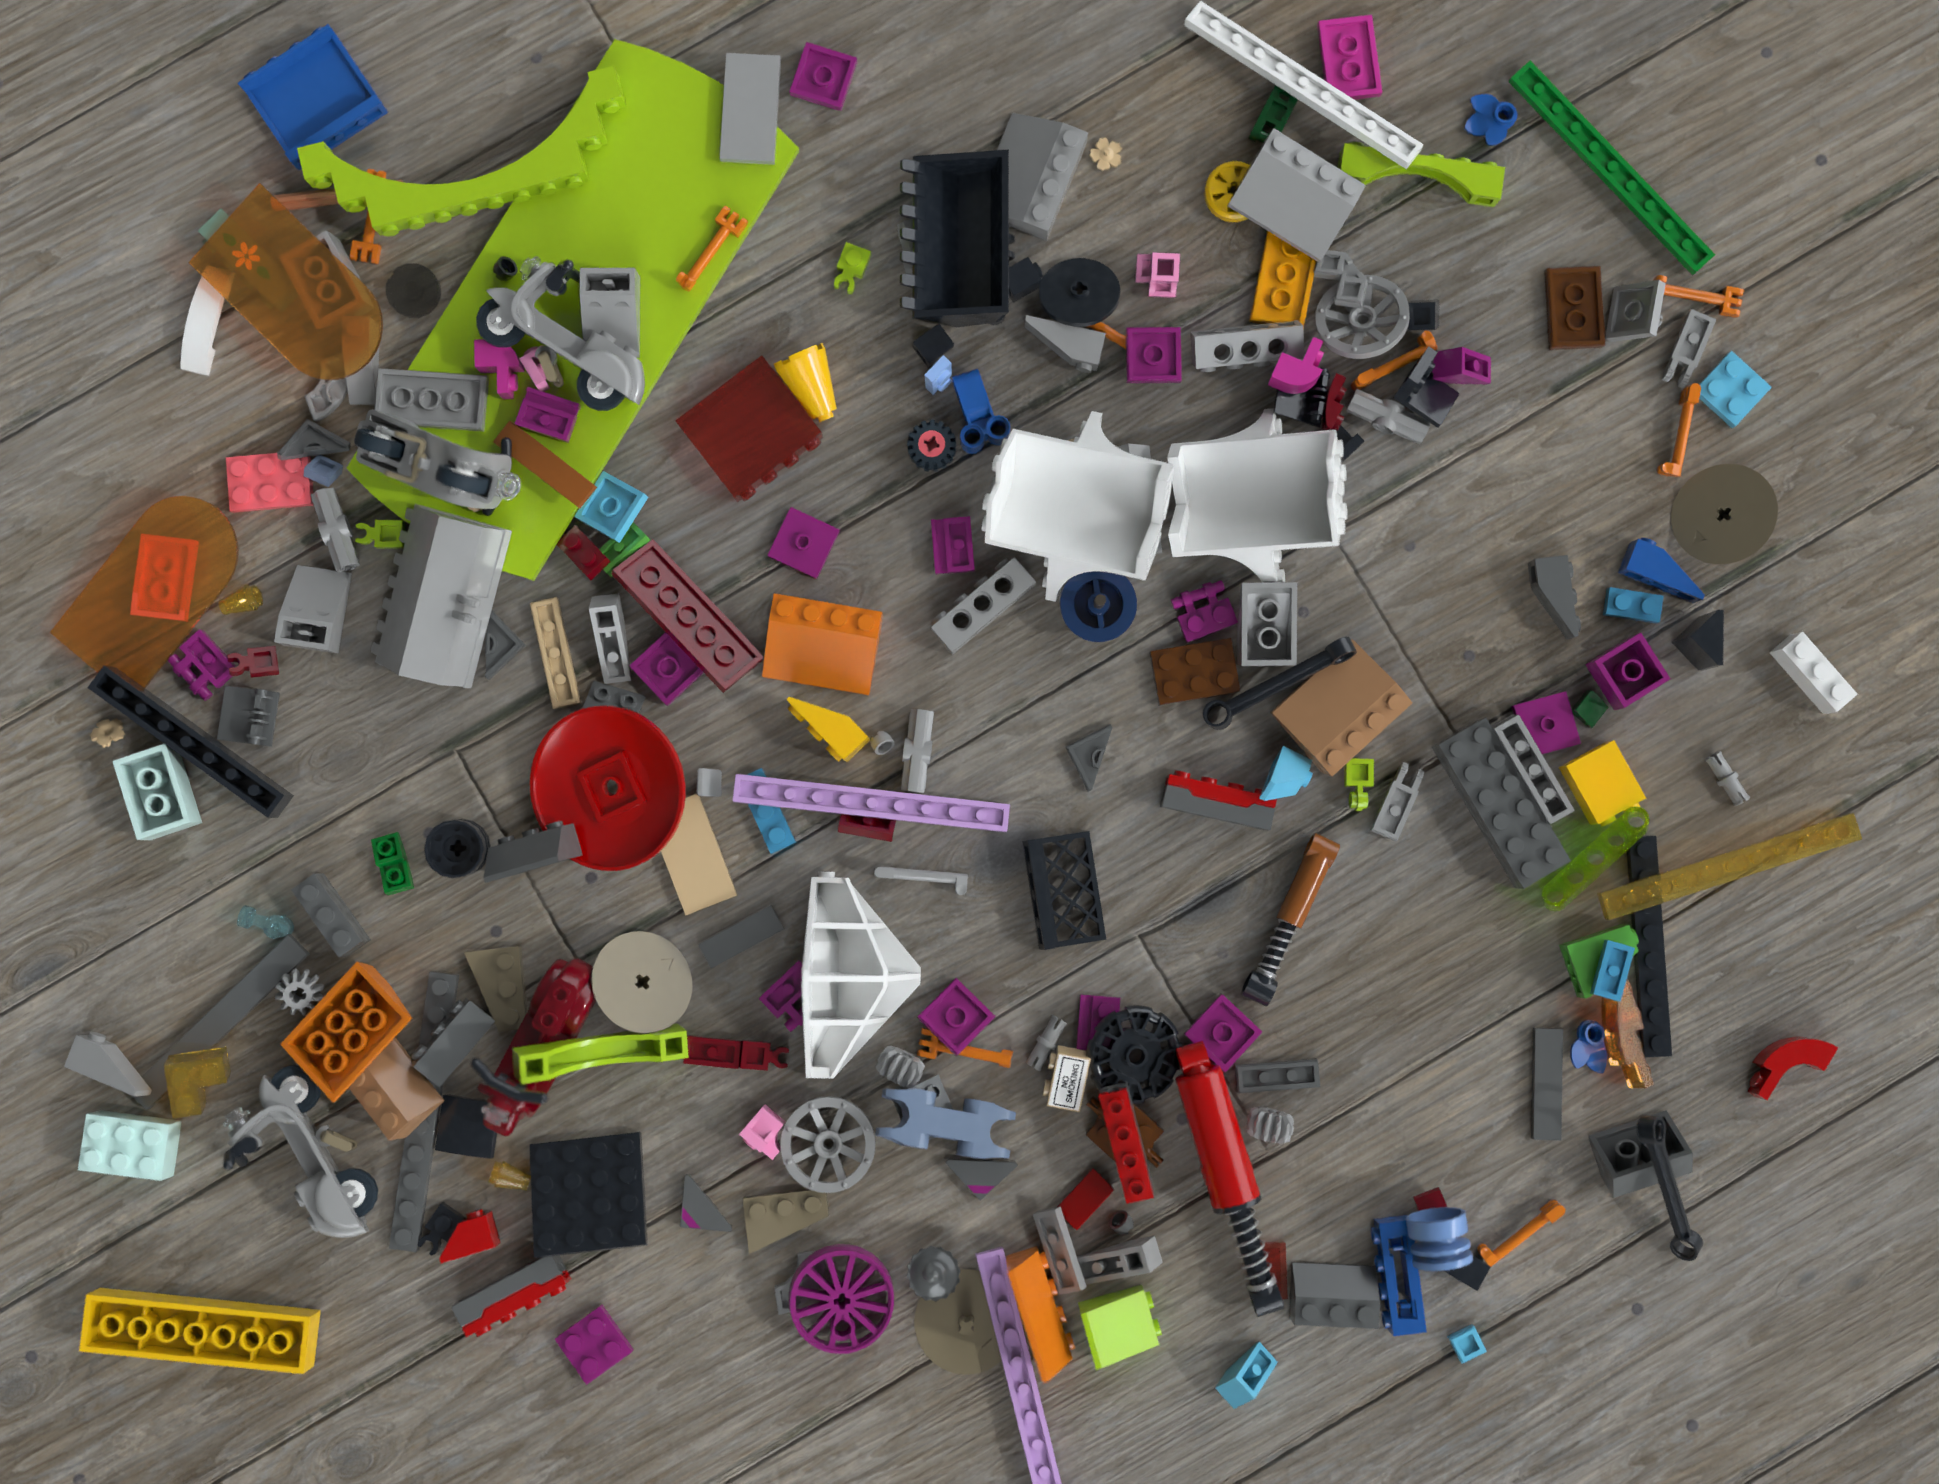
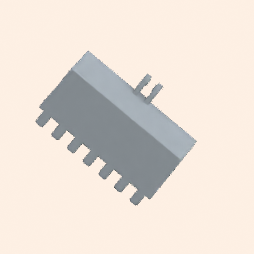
M415 504L414 509H406L405 518L411 522L408 532L402 530L400 533L399 541L405 543L403 554L395 553L393 563L398 565L399 569L397 577L389 576L388 586L394 589L391 599L385 597L383 600L382 608L387 610L388 613L386 621L378 620L376 629L382 633L380 643H372L371 652L376 655L375 662L388 668L399 676L442 686L471 688L512 531Z

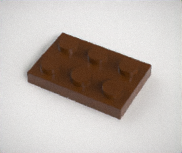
M1231 638L1150 651L1159 706L1240 692Z

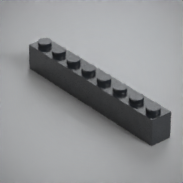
M104 665L87 687L267 818H278L294 797L293 794L118 668Z

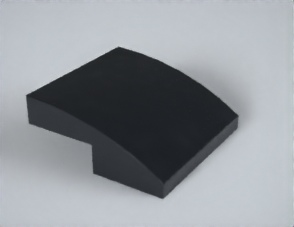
M451 1094L443 1095L444 1102L441 1105L435 1150L472 1157L494 1158L497 1133L483 1125V1117L489 1102L480 1098L471 1099Z

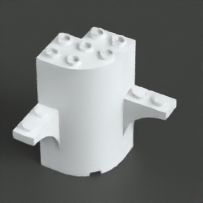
M1273 408L1264 409L1263 414L1254 424L1233 435L1214 440L1171 444L1167 459L1168 463L1174 464L1172 486L1176 502L1168 533L1172 556H1224L1246 565L1259 577L1261 582H1285L1284 569H1279V563L1282 560L1281 550L1339 546L1340 535L1345 534V520L1347 519V504L1343 503L1342 498L1344 495V481H1346L1347 474L1346 465H1341L1343 442L1342 440H1337L1336 430L1282 434L1281 418H1276Z
M1092 411L1088 420L1082 422L1080 437H1075L1074 442L1012 429L1008 439H1003L1000 455H995L992 471L996 472V477H994L991 493H986L983 501V510H986V515L982 522V531H985V543L1045 557L1044 567H1048V570L1045 572L1042 587L1046 588V600L1056 602L1063 584L1073 576L1085 572L1103 571L1146 580L1160 542L1163 520L1166 518L1170 499L1174 464L1135 456L1113 445L1101 429L1102 413Z

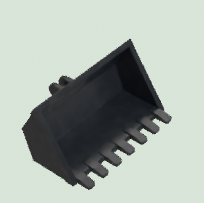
M1009 149L913 156V160H900V169L913 174V183H900V192L913 197V206H900V215L913 219V229L905 227L900 229V238L913 242V252L905 250L900 252V261L913 265L912 275L905 273L900 275V284L912 288V298L901 297L900 307L911 310L912 318L925 319L956 328L995 323L1002 315H1006L1009 312V261L1015 259V253L1009 250V244L1015 242V236L1009 233Z

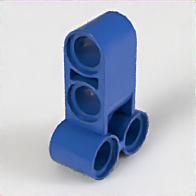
M974 369L953 376L954 389L967 424L960 433L962 449L969 454H976L983 449L986 440L996 446L1002 445L1003 439H1008L1010 435V423L1004 416H994L979 370ZM1000 425L1006 431L1003 435L996 436L991 432L992 427ZM969 434H976L980 440L976 444H969L965 441V438Z

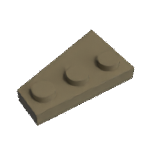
M521 946L464 952L493 1020H495L498 1031L518 1030L527 1013Z
M804 1189L743 1197L749 1254L828 1217L827 1193Z

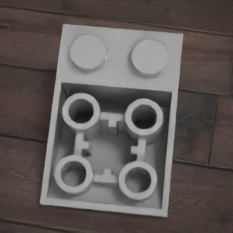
M580 268V306L583 340L587 342L593 331L600 334L603 330L616 339L614 344L621 349L626 345L640 354V276L636 268Z
M297 565L278 615L274 642L284 646L339 654L352 573Z

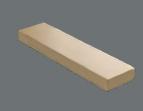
M554 597L532 602L530 606L553 709L581 704L559 599Z

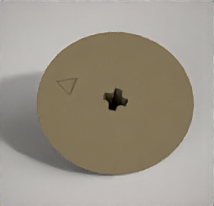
M1738 464L1711 466L1692 476L1679 490L1671 511V525L1674 536L1679 545L1689 555L1702 562L1730 564L1744 560L1762 548L1773 533L1778 517L1777 498L1769 482L1761 474L1749 467Z
M638 931L622 934L605 945L597 956L593 967L592 987L600 1008L615 1024L637 1033H652L668 1028L684 1014L691 999L692 976L686 959L676 946L659 935Z
M960 1269V1282L956 1285L955 1292L950 1293L947 1299H940L937 1302L933 1300L925 1301L922 1297L919 1299L915 1312V1332L922 1350L933 1363L952 1373L976 1374L994 1367L1002 1360L980 1271Z

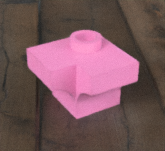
M1137 254L1135 283H1149L1148 297H1176V288L1179 282L1180 254Z
M764 1104L739 1135L749 1147L758 1150L760 1153L764 1152L773 1160L781 1150L777 1135L786 1121Z

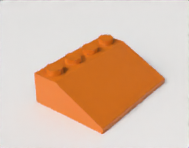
M774 593L768 623L762 677L870 695L883 613L881 611Z
M356 962L280 1045L332 1102H335L408 1024L412 1017L391 985L372 965Z
M1034 1246L1005 1257L1011 1286L1042 1382L1045 1383L1052 1379L1073 1359L1071 1350L1076 1348L1071 1332L1065 1334L1062 1325L1067 1320L1062 1305L1057 1307L1053 1297L1058 1295L1054 1280H1048L1045 1269L1050 1268L1045 1252L1039 1253L1038 1247Z

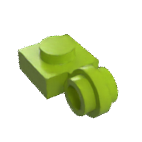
M1352 758L1344 765V787H1355V791L1349 793V808H1354L1355 811L1367 809L1368 793L1363 792V787L1374 786V759Z

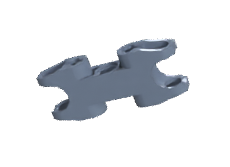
M916 1088L882 1090L881 1097L898 1103L902 1109L903 1117L900 1124L895 1128L876 1127L875 1136L888 1139L901 1146L928 1149L930 1136L958 1141L956 1155L975 1159H1009L1010 1150L1001 1148L992 1142L990 1129L997 1120H1015L1016 1112L991 1102L974 1099H964L963 1111L935 1107V1092Z

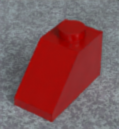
M482 1209L466 1213L467 1218L458 1223L439 1258L441 1264L495 1248L501 1243L492 1211L483 1213Z

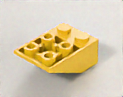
M792 697L786 699L791 704L787 709L800 722L805 719L810 724L806 729L819 742L823 738L829 744L825 749L838 762L842 758L848 762L870 741V738L849 716Z

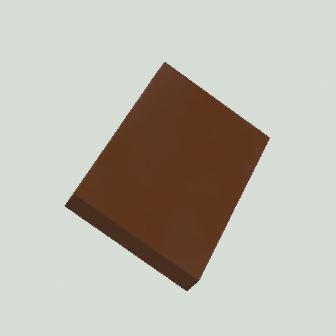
M1601 266L1547 268L1544 271L1549 350L1603 348L1606 346Z

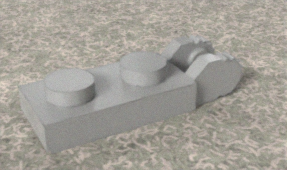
M1693 309L1687 312L1668 358L1669 363L1664 370L1663 381H1670L1677 364L1685 367L1678 379L1677 386L1684 389L1690 380L1693 370L1698 366L1716 322L1715 318Z
M1405 762L1400 764L1394 780L1391 781L1370 831L1395 842L1399 839L1419 793L1417 790L1425 772L1418 768L1412 777L1410 787L1401 784L1408 771L1409 764Z

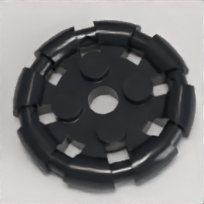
M1130 1005L1125 1006L1122 1011H1112L1094 1028L1096 1032L1092 1040L1089 1039L1087 1044L1086 1056L1091 1058L1089 1067L1092 1075L1090 1077L1099 1091L1100 1088L1118 1084L1121 1079L1128 1083L1133 1104L1145 1103V1100L1153 1097L1155 1099L1173 1084L1175 1081L1173 1077L1176 1071H1180L1181 1068L1176 1048L1182 1047V1043L1178 1041L1177 1035L1179 1033L1175 1025L1162 1012H1153L1151 1007ZM1129 1020L1131 1027L1122 1028L1121 1023ZM1148 1021L1153 1023L1151 1032L1145 1029ZM1106 1036L1112 1038L1108 1048L1102 1045ZM1167 1040L1168 1046L1161 1049L1159 1042ZM1136 1048L1141 1049L1142 1056L1140 1060L1130 1062V1052ZM1107 1062L1110 1069L1103 1071L1101 1064ZM1162 1063L1167 1065L1163 1074L1159 1073ZM1148 1080V1087L1141 1089L1139 1082Z

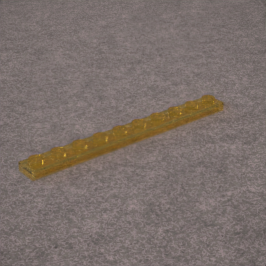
M1848 813L1599 892L1597 896L1605 920H1611L1862 840L1855 814Z

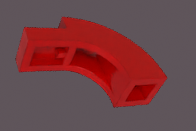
M1789 1037L1778 1040L1764 1048L1753 1060L1752 1063L1759 1066L1761 1070L1752 1076L1750 1080L1751 1086L1747 1092L1757 1098L1768 1100L1781 1077L1788 1069L1799 1064H1806L1813 1069L1825 1071L1839 1047L1826 1041L1807 1037Z

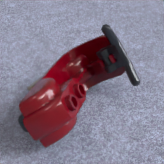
M577 958L569 962L557 959L540 980L530 1001L529 1009L495 1073L493 1074L479 1058L471 1060L470 1065L472 1069L487 1084L479 1083L477 1087L478 1091L489 1096L487 1099L488 1105L482 1109V1112L485 1113L483 1117V1125L502 1136H509L520 1119L522 1120L525 1115L531 1118L541 1104H545L548 1101L547 1094L556 1077L550 1080L521 1084L514 1076L512 1048L570 1040L578 1037L596 1002L592 987V965Z

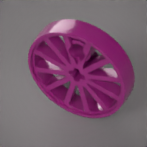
M849 1244L830 1245L809 1255L795 1271L788 1292L789 1311L800 1335L815 1348L833 1354L853 1353L871 1345L887 1328L894 1308L892 1279L885 1265L870 1251ZM833 1256H848L842 1281H839L832 1259ZM857 1257L868 1262L867 1267L850 1282L855 1258ZM826 1259L834 1284L825 1280L812 1267ZM874 1270H877L883 1278L882 1282L859 1288ZM808 1274L824 1290L799 1286L804 1275ZM885 1290L888 1293L887 1303L862 1299ZM840 1293L845 1295L843 1302H838ZM797 1295L821 1300L818 1303L803 1308H796ZM858 1308L884 1314L876 1325ZM824 1311L809 1329H806L800 1320L802 1317ZM853 1316L871 1332L857 1339ZM829 1320L830 1336L828 1341L816 1337L815 1334ZM840 1320H845L850 1324L849 1328L845 1331L836 1330L835 1325ZM836 1339L839 1341L851 1339V1342L835 1343Z

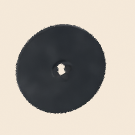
M1073 258L1059 262L1045 273L1039 286V299L1044 311L1055 321L1074 327L1091 326L1105 320L1115 311L1120 300V284L1115 273L1105 264L1087 258ZM1077 290H1082V294H1077Z

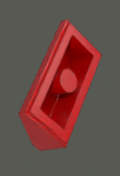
M1093 1168L1057 1207H1061L1064 1218L1077 1231L1111 1195L1114 1187Z

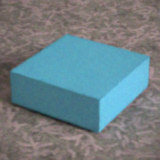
M1473 1324L1447 1336L1462 1364L1487 1352Z

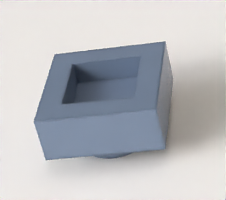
M317 455L304 467V476L329 487L342 474L343 465L322 455Z

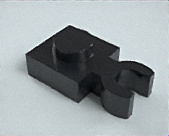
M442 1202L425 1225L431 1232L423 1236L418 1241L417 1246L422 1247L426 1241H431L433 1249L429 1254L433 1256L441 1248V1239L448 1242L458 1223L466 1217Z

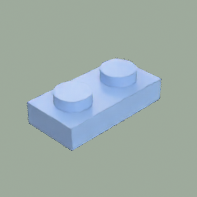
M944 355L924 375L925 388L933 395L938 390L940 392L944 391L952 381L950 379L952 376L951 362Z

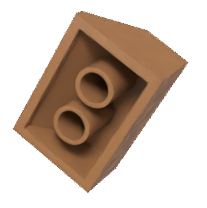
M396 1038L384 1048L348 1087L389 1141L406 1138L444 1102L426 1076L411 1065L413 1059Z

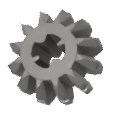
M297 968L292 970L291 975L283 974L281 977L283 982H278L275 987L280 991L276 994L275 999L284 1000L280 1008L284 1010L289 1006L291 1007V1015H295L297 1009L300 1010L303 1016L306 1015L308 1008L312 1010L317 1005V1002H320L324 995L319 993L324 989V984H315L319 976L316 974L312 978L308 977L309 969H305L303 974L300 975ZM298 987L304 989L302 997L296 995Z
M887 1046L884 1049L876 1065L877 1071L886 1077L887 1080L908 1088H913L916 1085L925 1067L919 1058L906 1050L894 1046Z
M1259 1106L1251 1108L1250 1114L1247 1117L1246 1130L1250 1136L1271 1143L1283 1144L1290 1142L1294 1131V1119L1290 1114L1277 1109Z

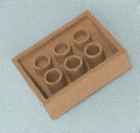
M1353 639L1351 641L1357 650L1355 656L1341 664L1330 665L1311 675L1271 711V714L1309 759L1313 760L1312 762L1320 772L1331 777L1413 703L1400 686Z

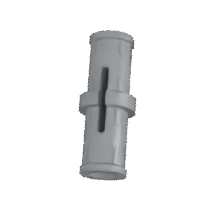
M1721 751L1705 759L1718 779L1716 781L1718 786L1724 788L1734 806L1744 803L1743 800L1747 801L1750 799V796L1737 779L1738 773L1732 771Z
M1053 1014L1042 1035H1038L1036 1038L1038 1042L1025 1061L1026 1064L1032 1066L1036 1057H1039L1034 1066V1069L1038 1071L1042 1070L1041 1068L1051 1050L1054 1051L1057 1045L1055 1043L1068 1024L1061 1019L1057 1028L1054 1029L1059 1018Z

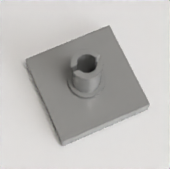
M1654 280L1615 286L1605 339L1615 342L1657 336L1658 327L1662 324V321H1659V319H1663L1660 313L1666 283Z

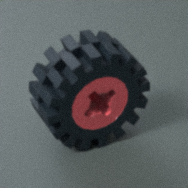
M930 420V422L926 423V421H922L921 425H916L913 428V432L909 434L907 441L908 454L911 461L919 469L923 468L926 472H929V470L938 472V469H945L947 464H951L953 461V457L956 454L955 435L951 432V428L949 426L946 427L943 422L939 421L937 423L935 420Z

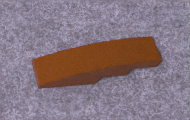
M511 421L506 424L493 441L501 448V440L504 437L510 438L512 441V457L578 508L584 505L597 488Z

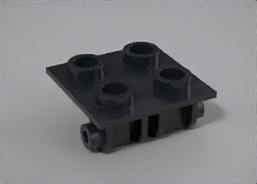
M1320 368L1323 370L1315 385L1303 393L1289 394L1277 389L1273 413L1319 428L1321 426V419L1324 418L1323 407L1327 400L1325 395L1328 394L1326 389L1327 381L1330 379L1328 369Z

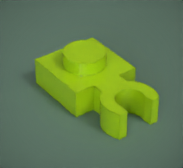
M846 242L836 266L837 270L842 271V274H839L834 280L835 289L838 290L842 282H848L847 293L851 295L854 292V277L863 278L872 255L871 251Z
M375 520V528L365 523L356 524V528L360 530L365 529L367 534L364 538H356L355 542L361 545H368L374 541V547L404 549L405 543L399 541L401 531H405V521Z

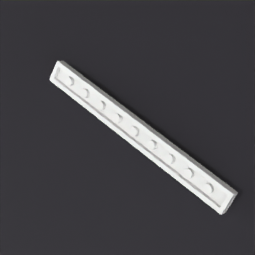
M1202 1L1186 17L1184 26L1403 168L1407 169L1420 153L1423 147L1422 143Z

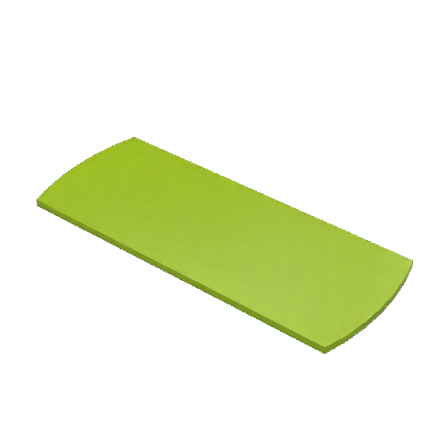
M614 39L595 70L614 65L619 75L626 107L620 108L615 113H601L608 144L602 145L600 149L594 151L582 150L590 181L584 182L578 188L565 187L558 189L551 195L539 194L531 196L529 200L524 202H512L408 368L409 371L487 376L489 383L484 432L418 428L472 450L500 454L501 448L493 441L509 421L515 424L523 398L525 399L527 387L538 389L524 368L525 372H514L518 377V390L514 391V399L503 400L497 394V373H480L475 368L474 340L483 339L477 329L476 317L480 307L486 301L492 299L486 290L508 288L517 292L530 278L529 276L534 266L539 264L538 267H540L544 262H551L558 266L560 261L569 259L573 261L574 268L580 271V268H636L640 276V358L637 359L642 362L645 375L644 394L640 405L624 397V400L617 407L608 411H597L589 408L580 399L577 392V379L582 369L557 354L556 363L564 380V385L556 387L553 382L546 380L550 389L545 391V393L581 405L569 443L521 428L593 484L799 153V147L777 126L775 165L721 162L720 144L724 85L680 61ZM582 92L580 93L579 97H578L577 100L575 101V103H574V105L572 106V108L575 106V104H576L577 101L579 100V98H580ZM727 206L731 209L726 217L727 220L733 212H736L740 216L735 225L737 226L742 218L748 220V224L738 238L732 233L728 235L696 280V284L691 291H686L677 283L676 278L681 271L688 274L721 226L715 222V218L722 208ZM502 256L512 259L518 268L516 275L508 281L498 280L493 272L495 262ZM570 278L566 283L567 291L565 294L553 296L546 290L536 300L534 307L554 322L583 339L580 284ZM525 334L517 344L510 347L521 358L528 349L535 346L539 347L543 344ZM357 451L346 467L374 497L409 524L411 521L405 518L406 509H414L415 504L511 530L512 533L502 572L532 581L536 579L579 509L513 457L511 458L512 465L510 470L513 477L512 488L503 496L502 501L490 516H485L482 513V509L481 511L473 512L465 506L453 504L361 464L356 458Z

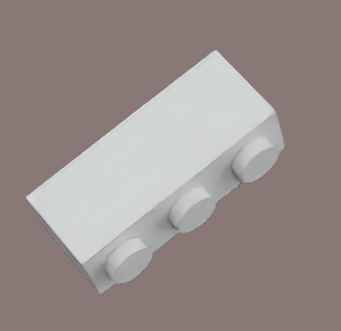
M1803 631L1789 635L1770 652L1823 714L1838 712L1857 695L1855 690Z

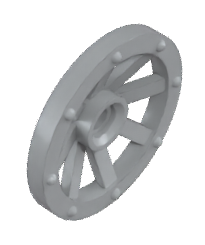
M1364 275L1368 280V286L1362 308L1345 306L1350 313L1349 315L1329 310L1335 302L1339 282L1323 295L1316 309L1315 321L1318 335L1328 349L1343 357L1365 359L1387 352L1403 338L1409 325V305L1403 291L1390 280L1374 275ZM1373 289L1386 293L1387 296L1373 309L1370 307ZM1396 302L1399 315L1378 318L1388 307ZM1326 319L1348 326L1330 332L1326 326ZM1396 325L1387 336L1376 329L1378 327ZM1355 334L1352 345L1338 340ZM1368 335L1376 341L1372 344L1362 345L1364 337Z
M825 1096L805 1102L792 1113L784 1126L780 1146L784 1165L799 1184L816 1192L834 1193L848 1189L862 1179L873 1161L876 1142L872 1124L858 1106L843 1098ZM818 1108H838L830 1129L827 1128ZM810 1112L819 1130V1134L797 1127L796 1124L804 1115ZM847 1112L856 1119L860 1126L839 1134L838 1130ZM864 1134L865 1153L862 1154L844 1145L843 1142ZM792 1135L815 1142L814 1145L792 1154ZM827 1138L832 1139L834 1146H825L824 1140ZM818 1153V1160L811 1177H809L796 1163ZM839 1153L860 1162L858 1168L847 1177L840 1161ZM827 1158L831 1159L837 1181L825 1182L818 1180Z

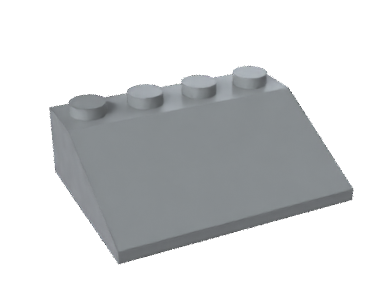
M1012 113L997 149H1009L1010 227L1047 241L1087 144L1088 132L1063 122Z
M1273 128L1252 161L1228 207L1317 262H1320L1366 185Z

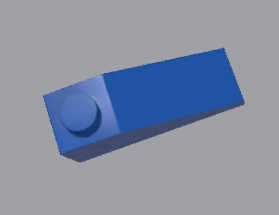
M1642 537L1629 543L1618 573L1691 603L1703 600L1705 594L1663 548L1656 546L1657 543L1655 541Z

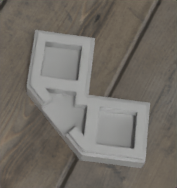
M1327 250L1322 260L1316 262L1314 277L1339 281L1335 305L1362 308L1368 286L1367 278L1357 269L1347 252Z

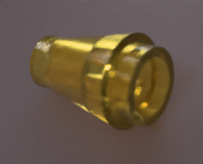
M245 585L226 598L219 600V608L224 615L256 611L259 606L263 605L262 593L255 585Z
M495 1161L488 1183L494 1184V1188L527 1191L531 1175L505 1161L502 1163Z

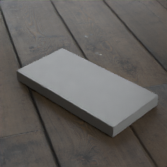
M726 53L720 144L721 162L775 165L781 57L779 55Z
M378 368L374 410L402 417L413 422L418 427L484 432L489 378L482 375Z

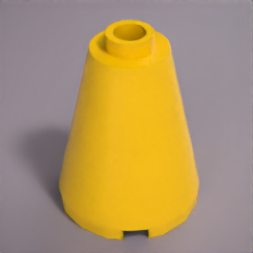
M823 343L788 356L787 360H780L773 364L777 373L812 420L817 418L820 423L834 417L832 411L836 410L837 407Z

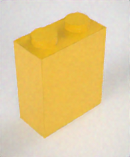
M1615 740L1606 741L1558 767L1590 825L1600 824L1601 827L1608 825L1616 820L1614 815L1622 811L1625 814L1630 813L1640 807V801L1646 799Z

